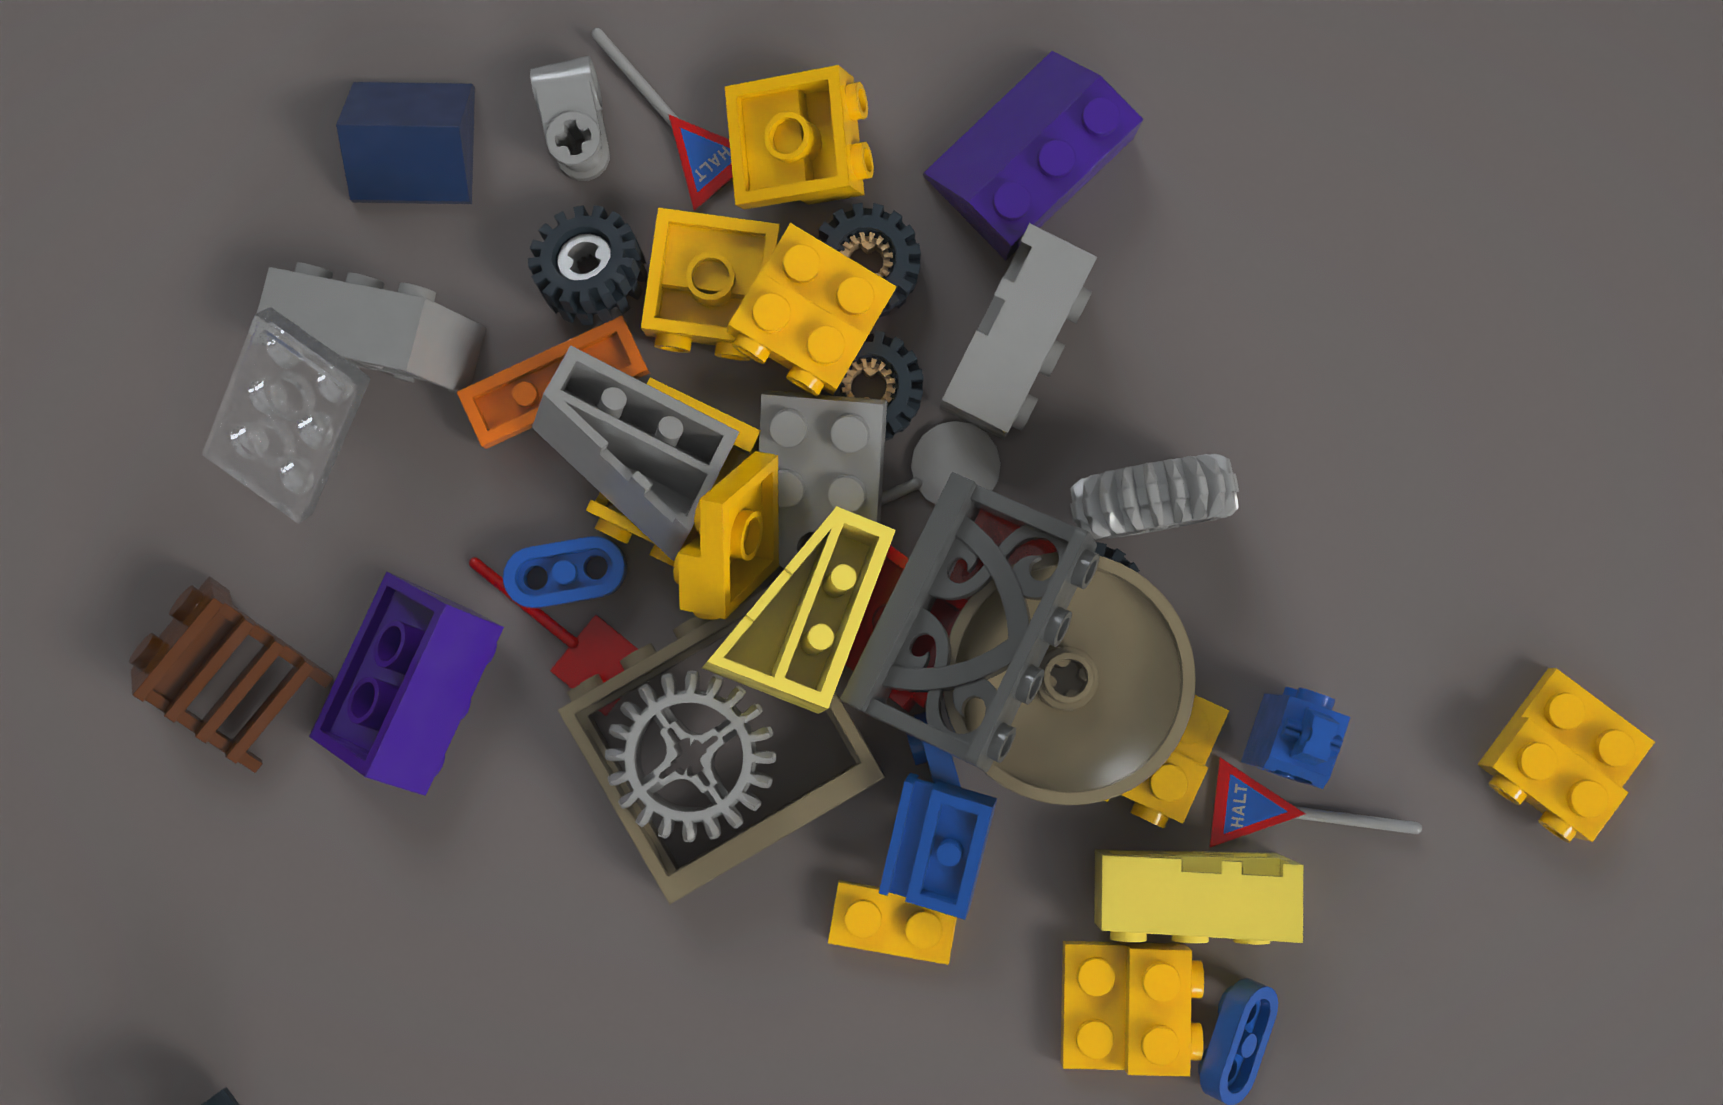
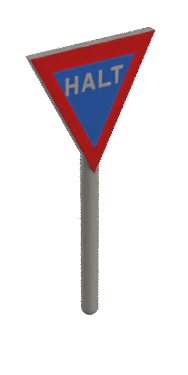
M594 28L591 32L593 39L672 128L695 212L733 179L729 139L679 119L600 28Z
M1219 757L1209 848L1294 818L1419 834L1422 831V825L1419 822L1293 806Z

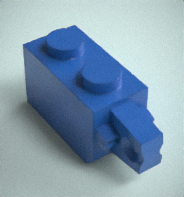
M1285 687L1283 695L1264 694L1241 762L1302 784L1323 789L1331 777L1351 717L1332 711L1335 699L1299 687L1297 690Z

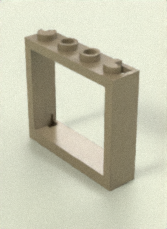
M758 586L726 619L720 618L709 621L695 616L673 629L678 640L657 652L652 643L634 651L620 660L625 671L604 683L599 674L588 678L567 692L572 702L558 709L559 714L669 905L885 778V774L835 690L830 706L825 711L856 763L680 867L677 865L662 837L658 836V830L652 819L644 827L636 823L638 814L645 808L641 800L638 799L633 805L622 809L619 805V799L633 791L629 781L617 786L609 785L608 776L615 772L623 771L618 761L612 762L605 759V751L611 748L594 721L592 714L729 635L769 587L762 590Z

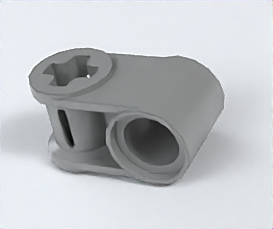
M585 56L530 69L532 90L542 119L546 144L550 154L557 160L560 169L569 178L577 181H590L599 177L606 170L610 161V149L602 115L603 102L591 57ZM585 138L586 141L581 146L582 153L572 155L571 152L576 148L575 141Z

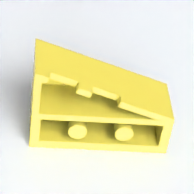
M836 506L704 664L702 669L817 714L827 710L896 530Z
M1095 849L1094 923L1101 931H1110V940L1119 942L1147 941V934L1171 935L1172 941L1180 943L1209 942V937L1233 939L1235 943L1252 945L1270 944V941L1303 943L1304 865L1278 853Z

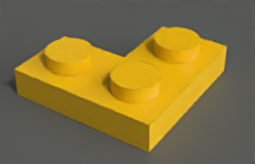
M843 880L838 881L828 937L829 944L949 965L957 917L905 902L906 897L890 892L888 896L879 894L880 887Z

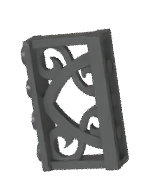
M952 472L840 700L858 711L988 772L993 761L1001 763L1013 744L1016 728L1011 726L1021 703L1030 704L1041 686L1044 670L1039 668L1049 645L1057 647L1068 630L1072 612L1067 610L1077 587L1085 589L1096 572L1100 556L1095 553L1097 544L1092 535L1084 529L1076 528L981 487L975 481ZM981 509L1020 526V528L1011 533L998 547L974 522ZM1041 539L1052 543L1059 555V563L1055 572L1044 581L1035 580L1031 575L1032 567L1035 563L1042 560L1041 556L1036 555L1022 558L1012 568L1008 559L1021 545L1029 541ZM979 559L983 562L984 566L968 581L960 584L951 581L949 573L955 561H966L969 573L975 569ZM993 578L1005 610L1008 639L980 656L950 665L951 644L948 634L941 622L930 611L936 599L960 600L970 597L982 590ZM1026 598L1041 600L1032 619L1030 618ZM929 635L935 640L936 660L934 668H927L930 661V652L920 657L914 656L912 653V648L920 636ZM1006 671L997 690L988 679ZM892 689L907 692H928L926 701L927 724L886 705L885 703ZM954 690V706L964 717V708L969 700L979 698L984 701L986 707L985 716L977 729L969 733L957 734L947 728L941 714V701L944 691Z

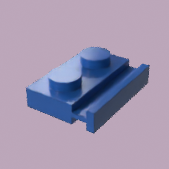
M909 773L902 789L879 894L888 896L889 892L906 897L905 902L965 920L971 907L997 798L938 780L934 784L918 779L919 775Z

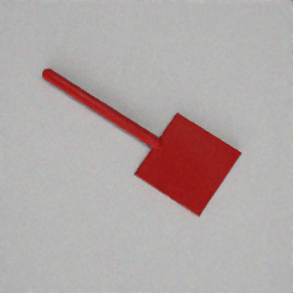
M473 557L470 559L469 566L569 647L550 671L570 688L577 687L581 682L596 674H599L604 683L625 671L620 660L638 650V648L595 614L576 638L542 609L529 608L516 603L506 592L503 578L479 558ZM621 698L599 711L607 716Z

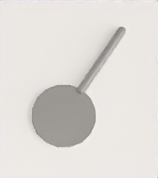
M951 421L936 425L922 435L913 450L911 463L913 479L882 492L881 506L915 490H919L926 500L936 505L952 472L973 480L977 485L992 491L998 482L1001 466L997 446L985 431L972 423Z

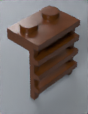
M209 576L199 589L191 585L179 596L169 612V615L174 619L158 637L154 633H150L133 652L129 663L134 666L131 669L132 695L142 702L146 700L164 712V717L174 723L177 721L194 732L195 737L205 744L209 742L224 752L226 758L235 764L239 762L256 773L263 762L262 759L248 751L250 746L308 677L326 688L333 680V676L234 607L230 591ZM249 634L264 646L203 719L188 711L187 707ZM278 656L293 665L292 669L233 739L217 730Z

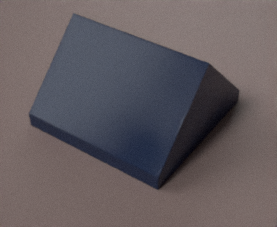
M353 82L336 124L350 200L353 203L472 204L475 86L465 83Z

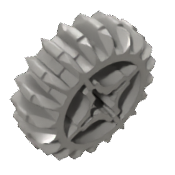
M1219 454L1187 456L1105 471L1101 474L1081 478L1070 488L1072 497L1070 508L1073 522H1076L1077 527L1090 532L1095 541L1200 524L1231 516L1239 508L1237 499L1239 487L1236 474L1232 472L1230 459Z
M690 670L687 672L685 677L686 690L682 691L678 690L677 681L673 674L662 675L661 684L665 693L664 696L659 698L649 684L642 685L638 691L647 707L642 710L636 704L629 701L624 702L620 707L623 714L634 721L631 728L623 724H612L610 726L609 734L615 738L626 740L625 749L611 748L605 751L606 760L612 762L624 761L625 764L624 771H618L608 776L609 785L617 786L629 781L633 791L623 795L618 801L622 809H625L640 799L646 806L636 818V823L641 827L649 823L655 813L662 816L663 819L658 828L659 837L668 838L673 831L675 821L683 822L682 836L684 842H693L695 840L697 822H704L706 833L710 839L718 838L721 830L717 817L723 814L733 828H738L743 824V818L735 805L740 801L753 811H756L761 805L760 799L748 791L750 784L761 788H769L772 784L773 778L765 773L757 772L756 766L757 763H774L777 759V754L771 750L757 751L756 741L772 737L774 734L771 726H764L753 731L748 722L758 717L763 712V708L757 703L742 713L736 707L746 693L742 686H736L730 692L727 699L719 696L724 678L718 674H714L710 679L707 691L699 690L700 676L698 671ZM680 703L703 704L717 710L727 719L706 733H696L689 730L681 719L678 720L669 707ZM655 720L661 729L660 734L666 743L667 754L664 761L645 776L641 763V746L648 727ZM738 735L742 745L743 763L739 779L729 793L720 781L722 778L715 767V756L725 743ZM714 736L718 737V740L706 748L707 752L700 758L701 765L704 767L702 771L692 773L691 765L685 771L680 767L669 775L665 774V771L677 763L676 759L683 753L679 745L680 740L690 738V746L696 744L697 740L703 744ZM676 779H685L694 783L701 793L705 792L712 804L703 807H684L667 801L657 791Z

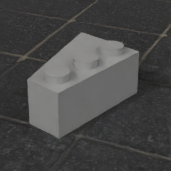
M1029 223L1021 239V244L1005 276H1003L994 294L995 296L942 398L939 408L1003 440L1011 426L1022 431L1038 401V398L1028 394L1038 373L1050 377L1065 347V344L1056 340L1065 320L1067 319L1076 324L1092 294V291L1083 287L1097 256Z
M300 262L296 263L294 272L269 267L250 338L286 352L355 369L362 367L394 374L393 377L412 383H414L415 379L428 381L453 393H457V391L472 385L487 327L434 302L436 292L409 283H400L397 292L384 290V282L351 272L347 273L345 282L333 280V272Z
M571 345L543 393L532 428L673 561L694 525L695 510L699 499L712 489L739 434V431Z

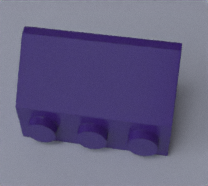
M1051 51L923 173V176L1006 261L1019 248L1029 223L1039 228L1043 226L1134 139L1144 119L1101 75Z
M386 571L309 737L364 777L426 796L434 777L443 767L445 753L460 721L469 711L471 697L484 669L495 655L497 641L504 627L465 606Z

